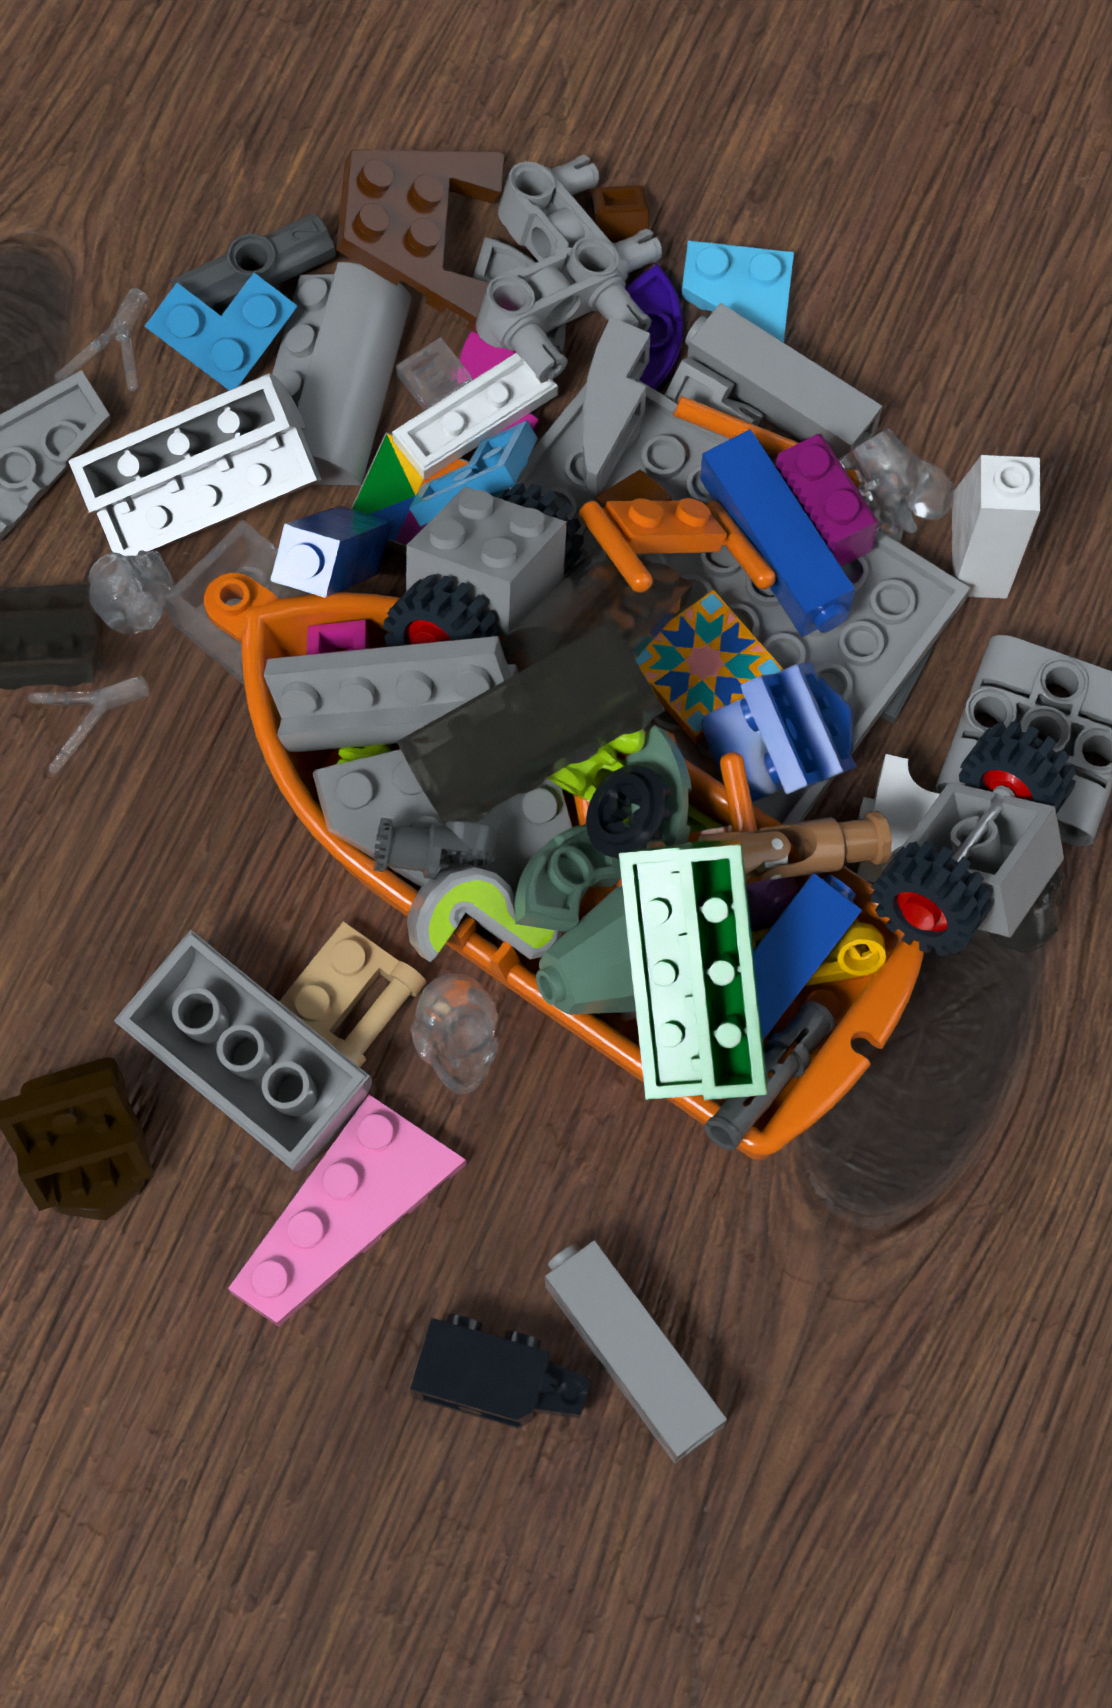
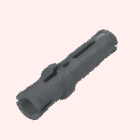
M813 1001L805 1002L799 1013L783 1032L774 1033L766 1041L763 1048L768 1086L767 1095L756 1096L747 1107L744 1106V1103L750 1096L727 1098L716 1114L710 1117L704 1126L705 1132L712 1142L722 1149L735 1150L745 1134L770 1107L791 1078L799 1077L805 1072L811 1062L810 1055L822 1039L835 1027L834 1017L828 1009ZM793 1044H796V1048L792 1051V1053L784 1061V1063L779 1064L778 1062L789 1050V1048ZM770 1072L773 1073L771 1078L768 1076Z

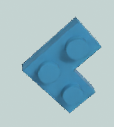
M254 272L222 315H219L179 283H176L145 327L230 391L240 385L295 311L297 305Z
M526 420L481 441L469 464L423 484L409 507L420 527L429 523L464 486L474 490L485 491L494 497H498L508 487L511 490L517 484L516 481L522 469L528 465V457L538 439L529 422Z

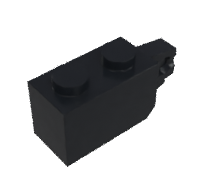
M448 1314L446 1322L431 1318L410 1387L413 1399L516 1429L533 1421L535 1413L581 1418L588 1397L590 1379L551 1362L550 1352L539 1349L541 1340L516 1331H506L504 1338L481 1332L482 1323L457 1314Z

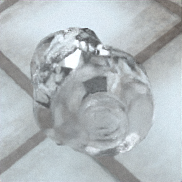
M140 550L137 556H124L116 552L109 553L99 558L89 572V583L91 585L89 588V601L94 611L108 627L123 634L132 635L153 629L164 614L169 601L176 593L173 577L164 564L161 554L157 551L146 552Z
M448 973L435 978L423 989L417 1004L416 1020L410 1029L415 1049L420 1058L432 1065L434 1071L448 1089L457 1094H467L480 1086L491 1071L489 1066L493 1063L499 1050V1043L494 1034L498 1013L494 1000L475 978L462 973Z

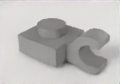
M690 357L681 361L664 395L677 403L682 395L756 426L759 425L763 414L753 407L728 399L734 383Z

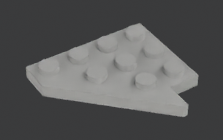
M539 716L529 718L524 730L521 732L441 739L316 769L312 773L327 830L374 858V852L379 851V849L374 848L375 844H380V841L376 840V835L378 834L381 818L392 819L395 826L429 830L432 825L444 827L445 823L455 821L479 823L496 828L498 832L494 864L486 866L484 865L485 860H483V866L478 867L497 873L510 885L514 897L516 896L522 872L529 860L558 834L572 828L562 788L539 773L543 763L540 745L545 725L540 721ZM440 858L437 873L441 869L459 865L458 861L452 863L449 860L445 861ZM464 859L463 863L468 864V859ZM474 860V866H477V860ZM389 867L421 887L430 880L424 878L421 871Z

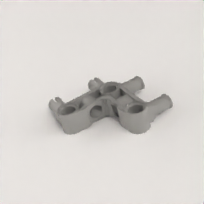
M584 154L576 157L575 160L552 169L536 162L528 161L517 163L511 168L498 207V217L519 245H525L538 262L526 268L518 265L492 279L487 286L476 321V331L482 340L497 348L515 350L536 374V378L540 383L547 382L549 376L551 379L558 376L565 369L568 362L566 357L547 338L546 332L591 311H599L608 321L612 316L644 331L648 330L652 321L647 314L643 313L625 290L626 283L624 280L627 278V274L649 263L659 261L662 255L661 244L657 237L651 239L653 233L649 229H643L637 234L616 243L610 242L572 197V195L583 190L596 187L599 181L596 166L594 163L587 165L590 158Z

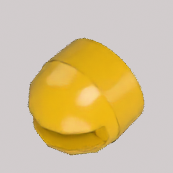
M856 923L855 926L847 929L836 944L839 966L845 972L852 975L863 976L872 974L886 960L884 940L880 931L871 924ZM859 944H866L870 950L862 953Z

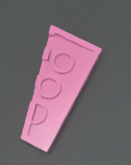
M368 1095L229 1286V1292L278 1327L281 1326L332 1282L345 1266L362 1252L364 1254L382 1238L381 1235L407 1213H412L446 1179H451L466 1166V1159L371 1095Z

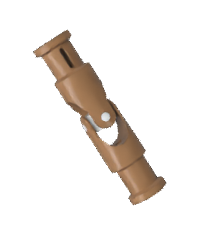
M879 811L869 812L865 815L864 819L837 823L835 819L830 817L765 827L753 833L729 831L701 835L697 839V841H741L746 881L752 877L759 876L767 880L834 872L840 870L843 864L869 860L874 865H883L890 860L892 845L888 821ZM662 841L650 843L648 848L668 846ZM790 843L796 847L801 857V862L787 864L788 854L791 849Z

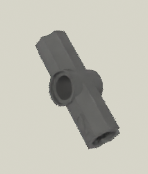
M312 213L265 236L252 233L241 235L232 241L227 254L170 281L172 288L176 283H179L203 303L219 313L227 309L253 272L278 290L280 283L335 258L336 251L320 216ZM252 266H261V267H262L261 269L256 270V271H246V270H245V269H247L248 267H252Z

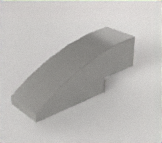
M612 316L597 344L587 377L583 403V473L586 495L591 499H594L595 496L602 492L645 414L646 386L639 383L638 380L649 362L650 333Z

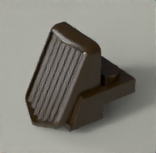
M111 1057L98 1059L31 1079L21 1087V1095L0 1101V1129L17 1156L18 1176L39 1211L52 1207L61 1214L107 1220L140 1191L145 1179L154 1177L142 1126L129 1103L122 1072L116 1060Z

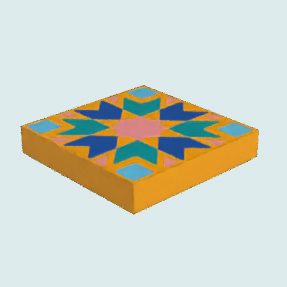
M714 590L625 653L626 664L695 744L705 737L701 727L704 716L744 698L740 687L741 684L762 675L775 674L784 670Z

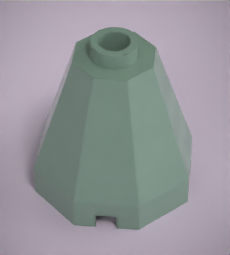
M622 886L615 888L585 915L576 926L571 928L544 953L539 962L540 970L536 974V982L541 996L548 1004L554 1005L566 1014L636 1012Z

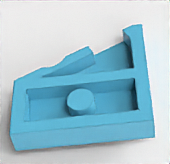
M688 240L681 298L701 310L712 312L722 303L784 343L794 252Z

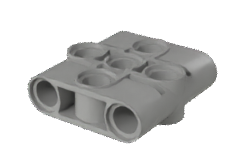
M1008 635L992 636L988 641L935 786L936 791L941 794L949 782L961 785L966 784L959 782V773L962 770L960 766L983 733L988 729L975 720V715L988 714L994 717L998 723L1003 722L1006 728L1011 722L1021 723L1022 732H1026L1029 726L1039 729V733L1047 737L1049 735L1055 740L1056 744L1052 749L1055 752L1064 750L1069 756L1064 765H1073L1076 774L1072 778V780L1076 781L1075 787L1057 813L1061 842L1075 846H1090L1094 843L1112 790V671ZM1046 685H1060L1068 691L1070 697H1056L1047 690ZM1095 752L1101 755L1106 761L1107 766L1097 767L1091 765L1085 760L1083 753Z

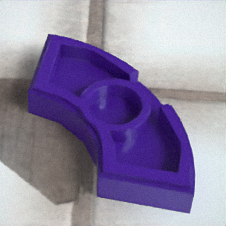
M655 264L627 285L625 290L643 313L647 314L652 320L650 327L646 331L650 333L649 362L639 380L660 393L671 378L680 356L682 310L671 281L659 265Z

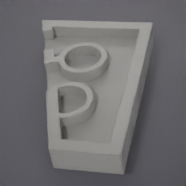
M82 370L0 414V542L70 467L68 460L80 456L111 422L110 414Z

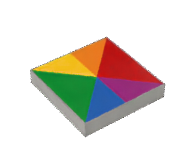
M386 432L351 509L392 521L385 547L407 555V544L427 525L425 524L420 527L409 509L421 486L469 464V461L459 458L424 480L394 443L392 434Z

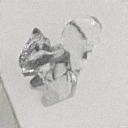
M890 428L855 447L854 450L838 459L845 470L855 471L861 483L857 489L880 522L877 525V530L897 542L902 540L903 530L909 533L917 531V525L912 513L924 520L934 521L945 517L954 505V485L945 472L928 461H921L909 448L902 444Z

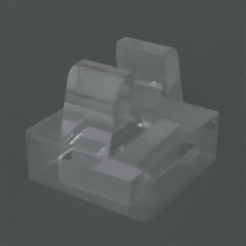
M441 337L396 365L397 377L424 411L472 381L471 374Z

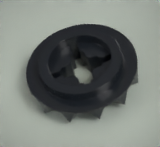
M629 765L612 772L600 783L590 800L586 816V828L589 839L600 853L620 860V852L646 849L650 840L662 839L658 829L662 820L672 816L665 805L672 792L662 784L660 780L661 775L644 766ZM630 802L640 807L633 813L634 822L632 826L623 822L630 815Z

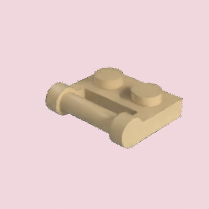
M343 921L279 1002L358 1067H361L366 1061L363 1054L408 996L416 997L427 982L414 968L402 961H398ZM382 975L389 980V985L345 1040L336 1037L333 1033L377 977Z

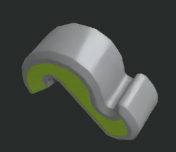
M466 863L441 869L435 879H430L416 895L407 918L409 942L419 955L429 962L440 952L459 925L464 914L475 919V922L503 942L509 943L515 951L529 959L542 957L561 938L562 931L515 924V897L510 885L497 873Z

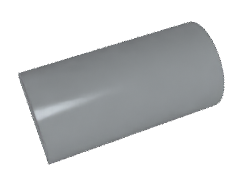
M192 930L186 934L114 1020L115 1023L294 1171L307 1167L334 1142L364 1102L372 1084V1078Z

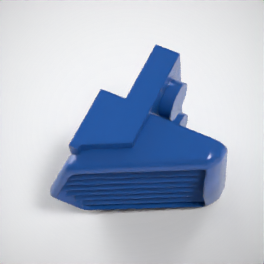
M811 662L796 664L778 673L762 675L741 684L740 687L744 698L707 714L701 722L702 730L720 772V759L723 755L730 752L742 755L752 802L783 789L786 794L806 789L857 768L851 756L853 752V708L832 686L816 674Z

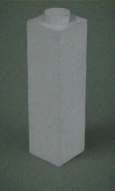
M722 303L716 307L708 319L704 316L699 317L689 330L685 340V344L689 346L688 357L734 383L729 394L730 397L758 410L763 414V418L800 442L816 434H822L836 457L852 464L876 433L882 405Z
M595 1240L583 1249L577 1243H574L558 1253L548 1263L552 1271L545 1275V1288L672 1462L676 1464L723 1429L727 1421L726 1417Z

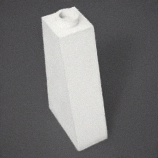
M981 455L954 490L952 495V576L970 587L968 597L1007 599L1040 512V458Z

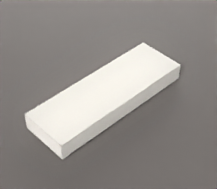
M515 353L392 431L393 441L420 476L426 480L476 448L481 441L498 434L557 396L558 386L550 376L547 382L540 383L532 369Z

